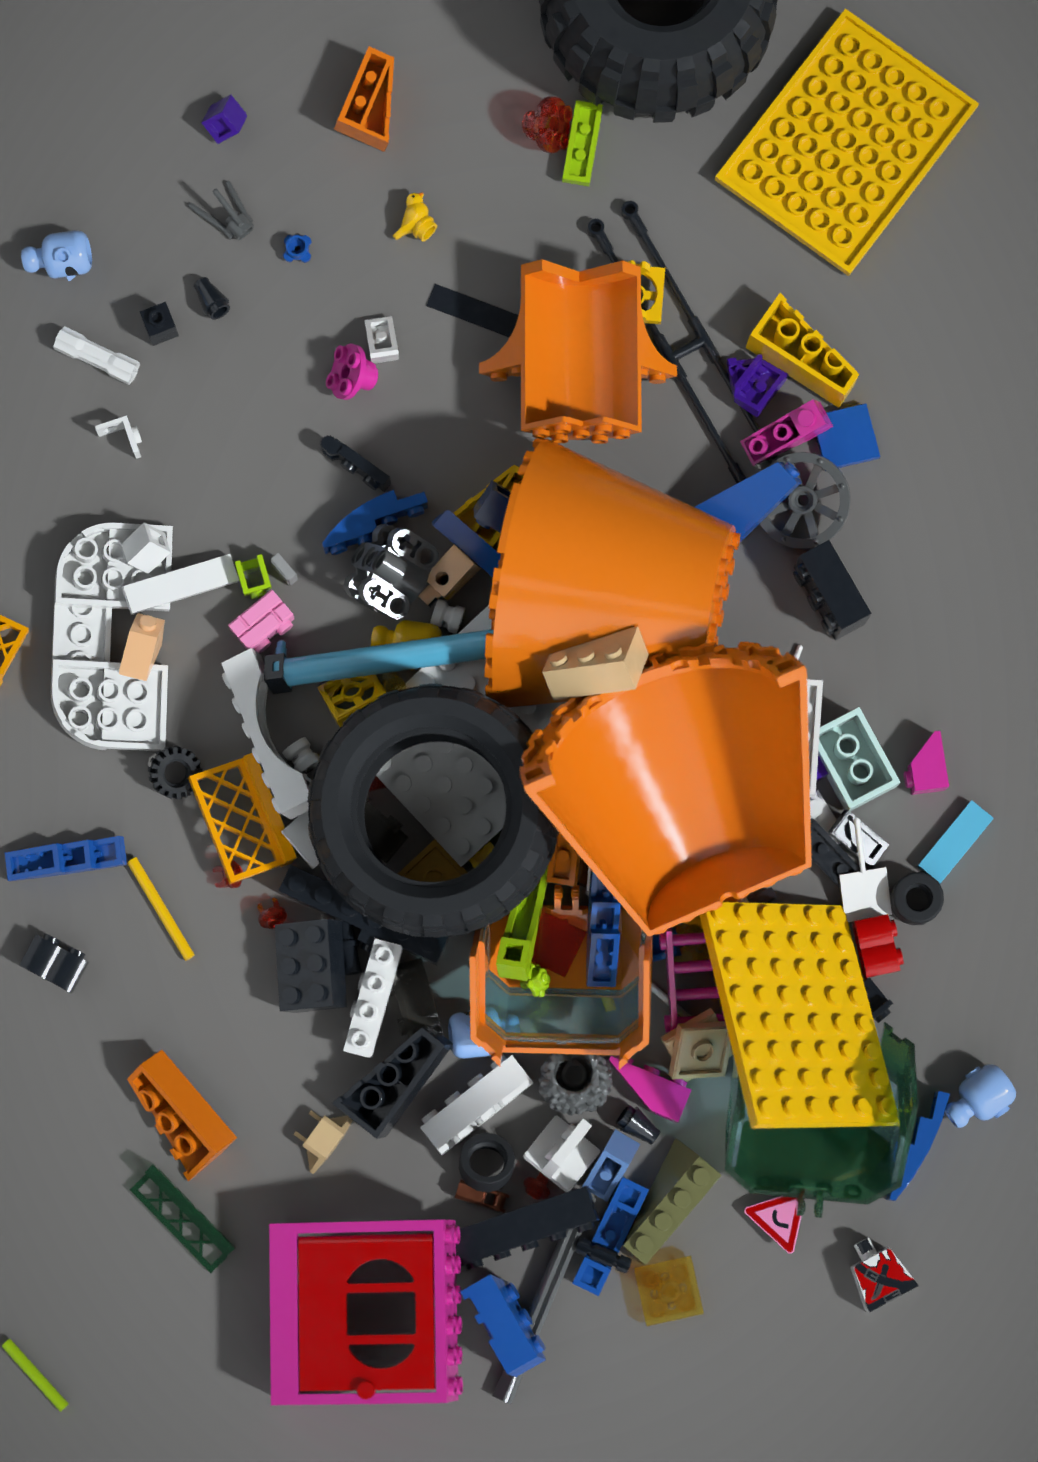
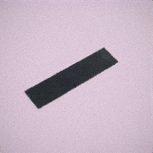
M438 284L434 285L426 305L432 309L509 338L513 333L519 316Z

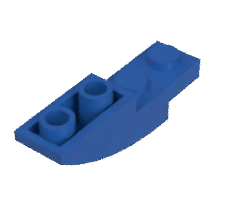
M392 490L364 503L342 519L322 542L325 554L331 552L332 555H338L347 551L348 546L357 543L360 545L373 542L372 533L377 525H393L398 522V518L407 515L409 518H414L422 515L424 510L428 509V500L425 492L397 500L395 492Z

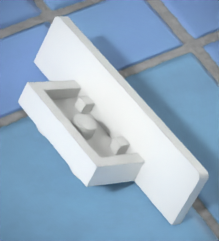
M379 939L374 940L366 971L361 974L358 990H360L358 1000L354 1001L351 1007L350 1017L352 1021L343 1051L367 1058L373 1056L403 949L401 945Z

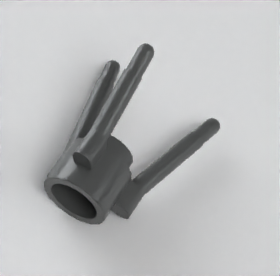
M226 181L225 185L239 211H234L217 189L213 190V194L230 215L225 221L228 224L227 227L193 203H188L190 209L224 232L229 239L235 237L239 241L246 237L254 228L252 224L253 219L245 210L230 181Z

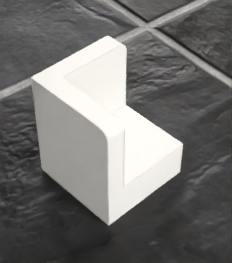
M143 523L122 544L127 563L146 573H150L171 553L165 533L146 523Z

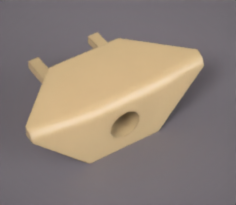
M310 1111L309 1115L319 1121L313 1132L307 1139L297 1131L293 1134L304 1142L303 1147L307 1149L309 1169L312 1174L323 1165L343 1139L353 1122L350 1117L328 1118L324 1116L321 1118L313 1111Z

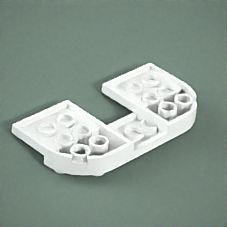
M102 523L89 527L68 543L58 562L54 591L51 703L54 714L65 732L77 742L98 750L123 749L162 751L165 748L168 665H153L147 681L120 675L121 663L110 662L112 608L129 609L122 590L123 586L171 572L173 526L150 525L165 533L171 551L150 573H146L128 564L122 547L123 542L142 524ZM170 603L148 610L169 612Z

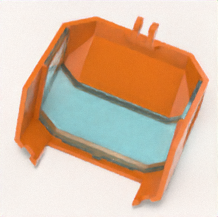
M555 885L554 905L542 906L531 961L534 965L539 964L541 968H545L551 979L549 987L545 991V996L542 998L539 996L534 997L530 989H522L520 980L503 978L498 975L496 961L501 937L504 935L509 914L492 924L475 930L470 952V1039L478 1047L481 1046L486 1050L497 1065H501L503 1053L619 1055V1069H621L630 1057L649 1044L653 935L648 937L623 907L620 908L619 919L620 944L616 987H587L588 906H579L580 885L573 886L571 889L572 906L561 905L563 898L562 885Z

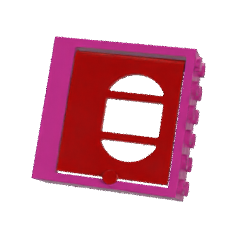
M455 1220L269 1224L271 1405L449 1403L459 1400V1395H462L463 1379L461 1376H458V1364H462V1347L458 1346L457 1334H461L462 1319L461 1316H457V1304L461 1303V1287L457 1286L456 1274H460L461 1260L460 1256H456V1244L460 1243V1227L456 1226ZM433 1230H434V1239H433V1234H390V1235H345V1236H300V1237H298V1234H300V1233L389 1232V1231H433ZM375 1259H387L403 1266L411 1274L414 1281L411 1283L350 1284L348 1279L362 1264ZM415 1292L416 1333L348 1335L347 1294ZM357 1344L415 1345L411 1354L404 1361L389 1368L368 1366L359 1361L349 1349V1345ZM436 1389V1392L375 1393L376 1390ZM357 1390V1393L300 1394V1391Z

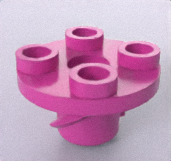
M355 344L339 345L334 352V363L331 373L328 374L326 379L327 388L332 390L336 398L342 400L351 399L360 389L366 391L373 389L378 380L376 365L366 359L365 352L361 346Z

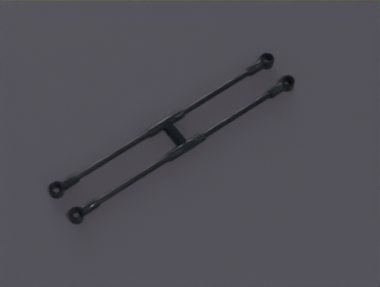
M626 201L622 206V216L631 222L638 236L642 237L658 267L665 268V279L687 315L688 323L697 338L672 350L657 326L649 323L647 325L653 333L654 341L663 357L670 363L677 365V381L683 385L729 465L728 469L735 482L739 483L745 480L746 477L738 463L734 462L686 379L687 375L679 359L703 347L711 363L716 365L732 393L729 374L723 366L721 356L698 316L693 314L648 236V230L638 214V205L634 201ZM627 207H632L635 210V212L632 214L626 213L625 209ZM592 219L588 224V234L596 238L604 254L608 255L612 263L619 262L613 252L614 248L604 232V223L600 219ZM593 225H599L601 227V230L595 232L591 229V227ZM642 303L641 309L647 311L646 307ZM740 407L754 433L759 431L760 428L752 414ZM777 455L775 457L768 459V461L771 464L779 457Z

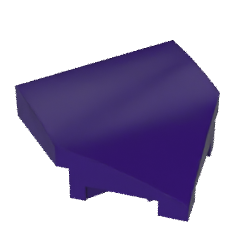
M762 354L757 355L756 358L745 360L728 358L727 367L734 402L750 414L758 417L785 383L788 373L762 360Z

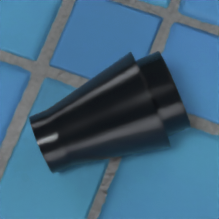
M207 277L200 278L195 282L194 288L197 291L205 315L210 316L212 320L225 316L230 310L229 299Z
M630 1105L621 1112L616 1121V1124L620 1126V1131L646 1141L650 1145L655 1142L661 1132L638 1107L633 1108Z

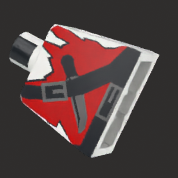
M869 1237L853 1245L861 1261L850 1268L866 1312L870 1313L918 1287L917 1282L889 1247L877 1252Z

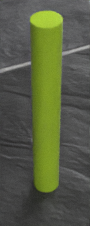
M8 1339L1 1346L60 1412L69 1405L11 1339Z

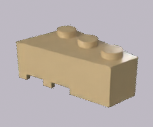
M638 626L549 654L542 673L553 700L634 690L637 687L649 653Z

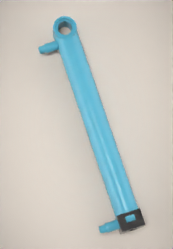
M490 629L287 658L286 642L280 640L277 642L275 654L265 656L264 681L273 694L292 692V686L482 660L486 659V634H493L494 630Z

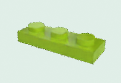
M576 100L562 178L564 183L590 186L603 110L602 104L596 106L590 102Z

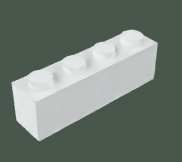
M502 1055L500 1066L493 1062L490 1065L493 1069L486 1076L479 1073L467 1083L470 1088L462 1095L458 1091L444 1101L447 1106L438 1113L434 1109L421 1119L424 1124L420 1129L441 1156L534 1083L512 1055L509 1058Z

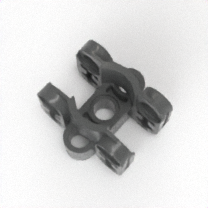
M380 524L372 533L373 542L362 543L354 551L351 564L356 568V572L347 576L344 581V590L348 596L367 608L378 613H384L395 619H401L409 613L410 605L423 590L431 569L438 562L439 553L434 545L412 531L389 524ZM383 532H389L387 541H384V538L381 536ZM408 543L414 545L412 549L404 546ZM428 548L431 553L430 560L422 564L420 562L422 549ZM355 581L360 582L359 590H356L353 586ZM378 593H381L385 596L382 600L381 598L376 597V595ZM398 598H400L402 601L401 610L397 613H392L390 609L394 607Z

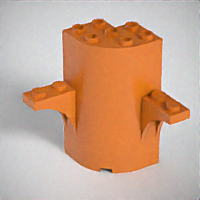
M541 259L521 265V305L516 326L502 349L491 358L479 363V374L489 376L491 381L496 382L506 381L509 376L521 377V431L532 433L534 438H551V441L556 443H567L568 440H591L594 444L608 443L609 438L629 439L631 434L642 432L641 378L649 379V383L652 384L665 383L666 379L677 377V365L667 361L657 351L647 333L641 309L640 266L619 261L583 271H576Z

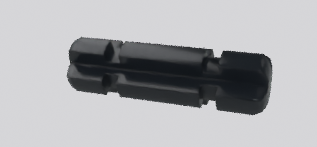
M585 1238L578 1240L575 1248L576 1253L585 1257L588 1255L590 1259L608 1267L614 1266L616 1267L615 1270L622 1273L628 1272L632 1263L631 1258L622 1254L619 1256L617 1252L595 1243L593 1245L591 1244L592 1241Z

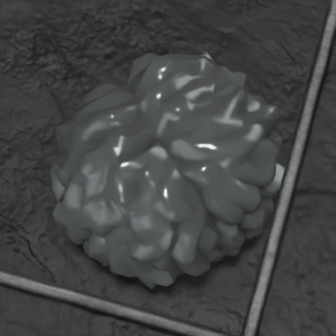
M551 1054L540 1067L542 1075L538 1078V1081L541 1083L539 1085V1092L545 1102L550 1103L549 1106L552 1110L562 1112L563 1114L567 1113L570 1116L575 1113L581 1115L586 1111L593 1112L596 1110L597 1105L603 1106L607 1100V1095L611 1092L612 1067L606 1065L607 1062L601 1055L571 1054L568 1057L565 1054Z

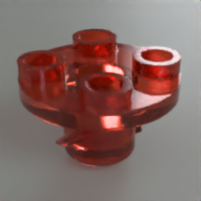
M558 97L544 98L537 106L536 111L525 113L522 119L524 134L529 139L536 141L538 147L545 153H556L560 150H565L569 143L568 133L569 122L572 119L573 113L572 108L569 105H565Z

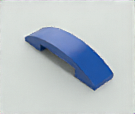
M622 1176L591 1244H599L617 1252L618 1255L649 1189ZM586 1255L572 1284L599 1296L612 1267L590 1259V1256Z

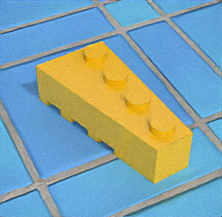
M779 293L750 334L745 348L756 355L762 354L765 361L788 373V376L839 408L854 387L859 373L835 348L832 349L823 340L824 337L817 330L814 331L803 320L804 316L797 309L794 310L786 302L787 299Z

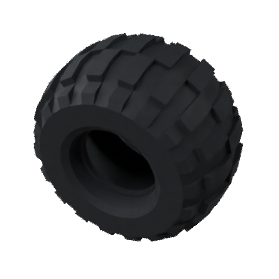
M539 0L541 11L540 23L545 42L549 49L552 48L554 51V62L567 81L574 78L575 81L579 82L580 94L591 103L598 106L599 103L603 104L605 101L614 106V114L616 116L633 121L635 113L652 115L653 123L673 122L676 113L686 111V114L690 113L692 118L711 110L714 107L716 98L722 95L727 100L746 83L749 72L752 73L759 66L768 48L776 20L778 0H704L702 6L693 16L671 26H654L642 23L630 16L622 8L618 0Z

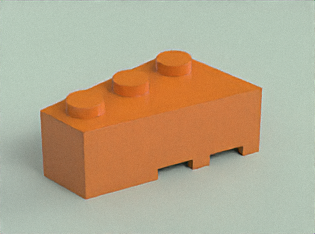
M368 46L334 127V130L385 152L389 143L394 57Z

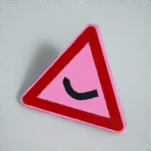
M799 1190L746 1207L744 1212L787 1253L791 1254L795 1250L806 1192Z

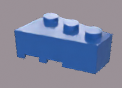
M490 1274L460 1291L464 1300L467 1298L472 1300L478 1312L474 1317L478 1324L483 1322L490 1337L489 1343L508 1375L517 1377L546 1360L543 1354L545 1346L541 1338L537 1334H533L530 1327L532 1319L526 1309H521L517 1301L520 1296L512 1282L509 1283Z

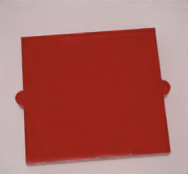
M544 911L539 921L532 962L539 964L541 968L566 977L587 932L568 923V919L561 920Z

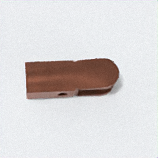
M460 1179L455 1198L505 1213L506 1210L503 1208L506 1198H510V1195L498 1190L489 1192L495 1194L493 1204L489 1205L484 1203L487 1192L476 1191L469 1187L463 1179Z

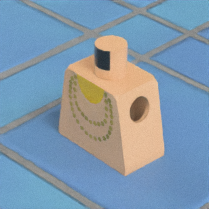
M454 544L431 569L427 580L429 585L419 594V597L429 607L441 596L450 600L481 568ZM448 575V583L441 585L442 577Z

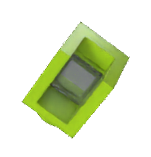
M262 554L248 561H235L244 596L250 595L251 600L261 598L267 593V590L272 589Z

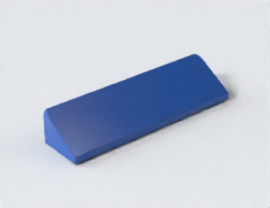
M445 510L432 521V525L493 577L494 568H498V561L501 557L495 549L450 510Z

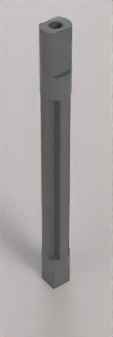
M577 1228L565 1231L567 1237L557 1240L528 1310V1314L532 1319L530 1327L534 1335H540L582 1232L578 1233ZM503 1369L493 1397L512 1404L524 1373L514 1377L508 1375L505 1369Z

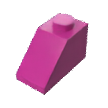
M940 730L933 732L908 765V771H904L905 786L911 789V795L945 791L949 787Z

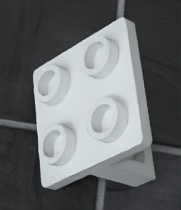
M555 1115L525 1152L523 1158L563 1191L569 1192L598 1156L600 1150L584 1137L592 1127L585 1119H582L577 1126H574L572 1123L570 1125L567 1124L559 1116Z

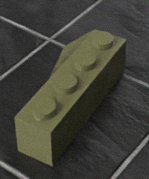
M675 1138L622 1246L643 1265H646L722 1175L698 1154Z

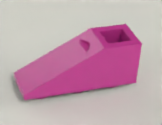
M812 399L740 442L752 465L755 466L813 439L832 428L833 425L821 402Z
M619 1055L616 1058L610 1056L608 1060L610 1065L649 1112L675 1123L679 1122L691 1093V1089L686 1087V1081L672 1078L668 1080L660 1077L661 1071L648 1065H644L643 1069L632 1065L634 1060L631 1058L619 1069Z

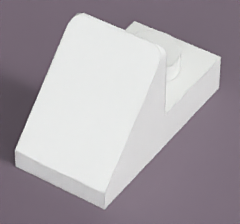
M392 316L364 320L371 362L375 364L398 360L399 352Z

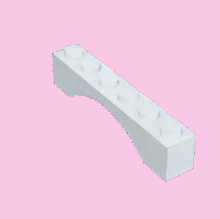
M250 648L221 663L225 671L222 677L226 686L232 689L235 696L232 698V703L236 711L242 714L244 733L249 739H252L254 744L252 753L259 764L261 763L263 767L262 779L269 789L271 788L273 792L272 804L278 814L293 819L308 811V790L311 779L290 767L279 755L270 738L265 711L269 688L264 681L265 663L262 656Z

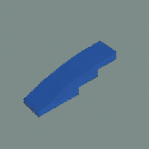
M123 836L98 840H82L65 844L55 843L5 852L8 881L66 875L127 865Z
M592 870L590 874L587 922L586 985L587 987H616L621 904Z
M934 1092L929 1118L917 1117L911 1144L899 1143L886 1200L896 1201L917 1173L942 1123L949 1093Z

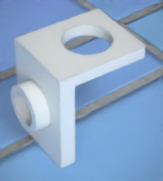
M127 416L95 426L99 437L126 429L136 459L141 457L137 445L142 442L137 426L131 428Z

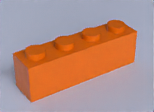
M160 1050L140 1064L127 1078L146 1112H152L156 1122L154 1126L159 1134L164 1133L173 1148L169 1151L175 1161L181 1160L186 1169L183 1174L188 1182L237 1139L235 1134L163 1050Z

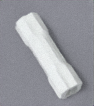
M65 326L59 331L53 346L54 350L93 365L127 385L134 381L140 366L138 361L122 353H115Z

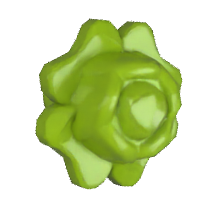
M531 963L528 981L520 980V986L524 990L530 989L534 997L539 996L542 998L545 996V991L548 989L551 979L545 968H541L539 964L534 965Z

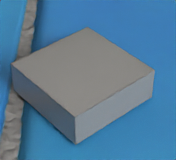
M279 553L271 558L272 567L288 585L291 586L298 580L295 571Z

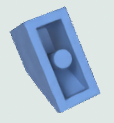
M615 1129L582 1187L589 1186L591 1193L607 1202L630 1165L640 1143Z

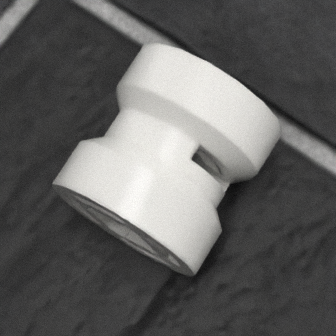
M438 599L430 624L437 625L439 628L443 626L447 628L448 632L458 634L466 608L459 605L455 607L449 606L447 601Z
M306 737L295 741L282 752L287 761H292L294 770L302 774H306L314 769L319 762L318 754L311 751L310 743Z

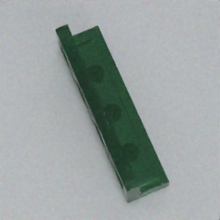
M153 1164L144 1172L145 1175L130 1191L212 1274L237 1248ZM151 1179L159 1187V1199H147L139 1189ZM163 1192H164L170 1199H163ZM151 1202H159V1210ZM163 1202H173L179 1208V1220L166 1219L163 1215ZM183 1213H184L190 1220H183ZM171 1223H179V1231ZM183 1223H194L200 1229V1239L187 1240L183 1236ZM203 1233L210 1241L203 1240ZM192 1244H199V1252ZM203 1244H214L223 1253L212 1265L203 1257Z

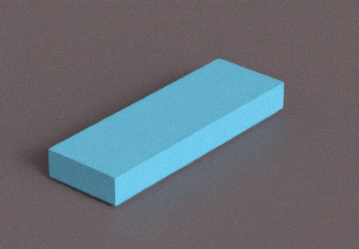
M971 800L917 867L924 873L931 875L941 884L994 818Z

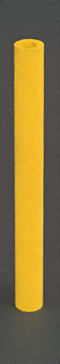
M135 857L127 862L129 868L185 961L195 956L194 952L138 858Z

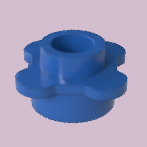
M307 235L286 236L284 238V244L286 245V252L283 254L284 259L287 262H292L293 260H301L304 263L308 262L311 259V254L309 253V246L312 243L311 238ZM295 247H300V250L296 251Z

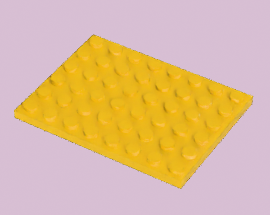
M845 8L715 176V181L849 277L978 108L979 103Z
M723 902L719 909L701 914L700 920L751 1128L894 1126L898 1124L900 1118L843 905Z

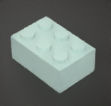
M860 707L820 727L818 755L829 773L826 777L843 809L852 811L896 788L901 783Z

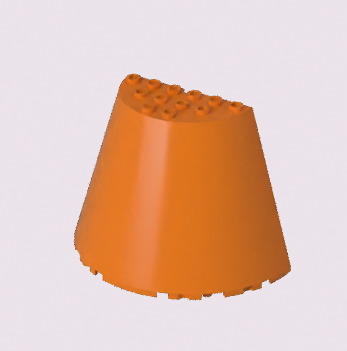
M536 438L532 445L534 451H526L522 465L518 469V475H523L524 477L519 483L513 484L497 553H501V557L498 561V568H494L489 601V619H492L491 630H494V633H487L485 642V677L489 678L488 685L485 686L486 696L506 707L568 702L570 698L553 700L542 673L549 654L638 626L649 653L648 657L664 653L665 658L680 655L678 648L687 646L697 647L705 643L716 642L718 646L719 636H716L717 628L722 627L724 610H722L723 601H727L730 585L727 584L728 576L733 575L735 566L733 554L734 550H738L740 543V533H736L735 526L549 439Z
M716 642L697 647L687 646L678 648L680 655L665 658L664 653L650 656L646 660L636 689L570 698L568 702L559 705L551 712L550 723L543 730L536 729L527 743L529 748L523 752L521 757L524 766L520 767V777L526 793L648 937L664 933L668 928L680 923L689 922L705 912L717 910L722 906L723 900L733 896L735 899L745 898L751 892L763 887H770L779 880L788 876L798 875L803 870L812 867L807 671L805 666L788 652L783 656L777 647H761L760 643L740 642L738 644L739 648H725L724 645L717 646Z

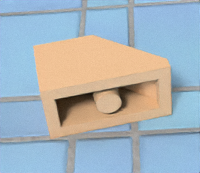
M137 613L127 638L119 669L120 675L147 681L162 646L165 620Z

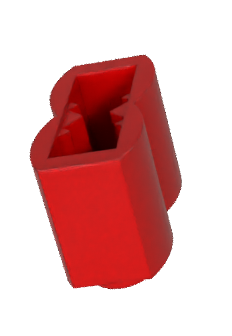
M888 914L853 921L852 928L864 979L900 971V965L904 964L901 948H896L893 937L897 936V927L894 919L890 920Z

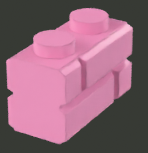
M271 589L229 623L228 627L246 650L252 648L260 654L271 645L270 639L277 633L282 636L293 627L292 621L295 618L289 608Z

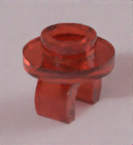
M232 860L230 865L234 875L242 873L241 866ZM216 866L212 869L213 873L222 872L223 881L215 884L217 888L230 887L234 889L241 885L242 880L232 884L229 883L223 866Z
M275 897L272 898L274 905L271 908L265 910L261 903L257 905L260 913L258 921L263 928L275 929V924H283L287 919L286 910L280 907Z
M541 1172L536 1179L526 1177L523 1181L526 1193L536 1200H540V1198L547 1199L550 1195L549 1189L545 1186L549 1178Z

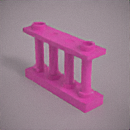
M668 928L664 933L659 934L660 950H665L669 1004V1015H664L666 1033L677 1028L678 1024L685 1023L696 1017H677L676 1001L719 998L717 986L675 989V974L713 971L710 959L674 962L673 946L706 944L704 932L672 935V929ZM723 1011L722 1014H715L719 1022L725 1021Z

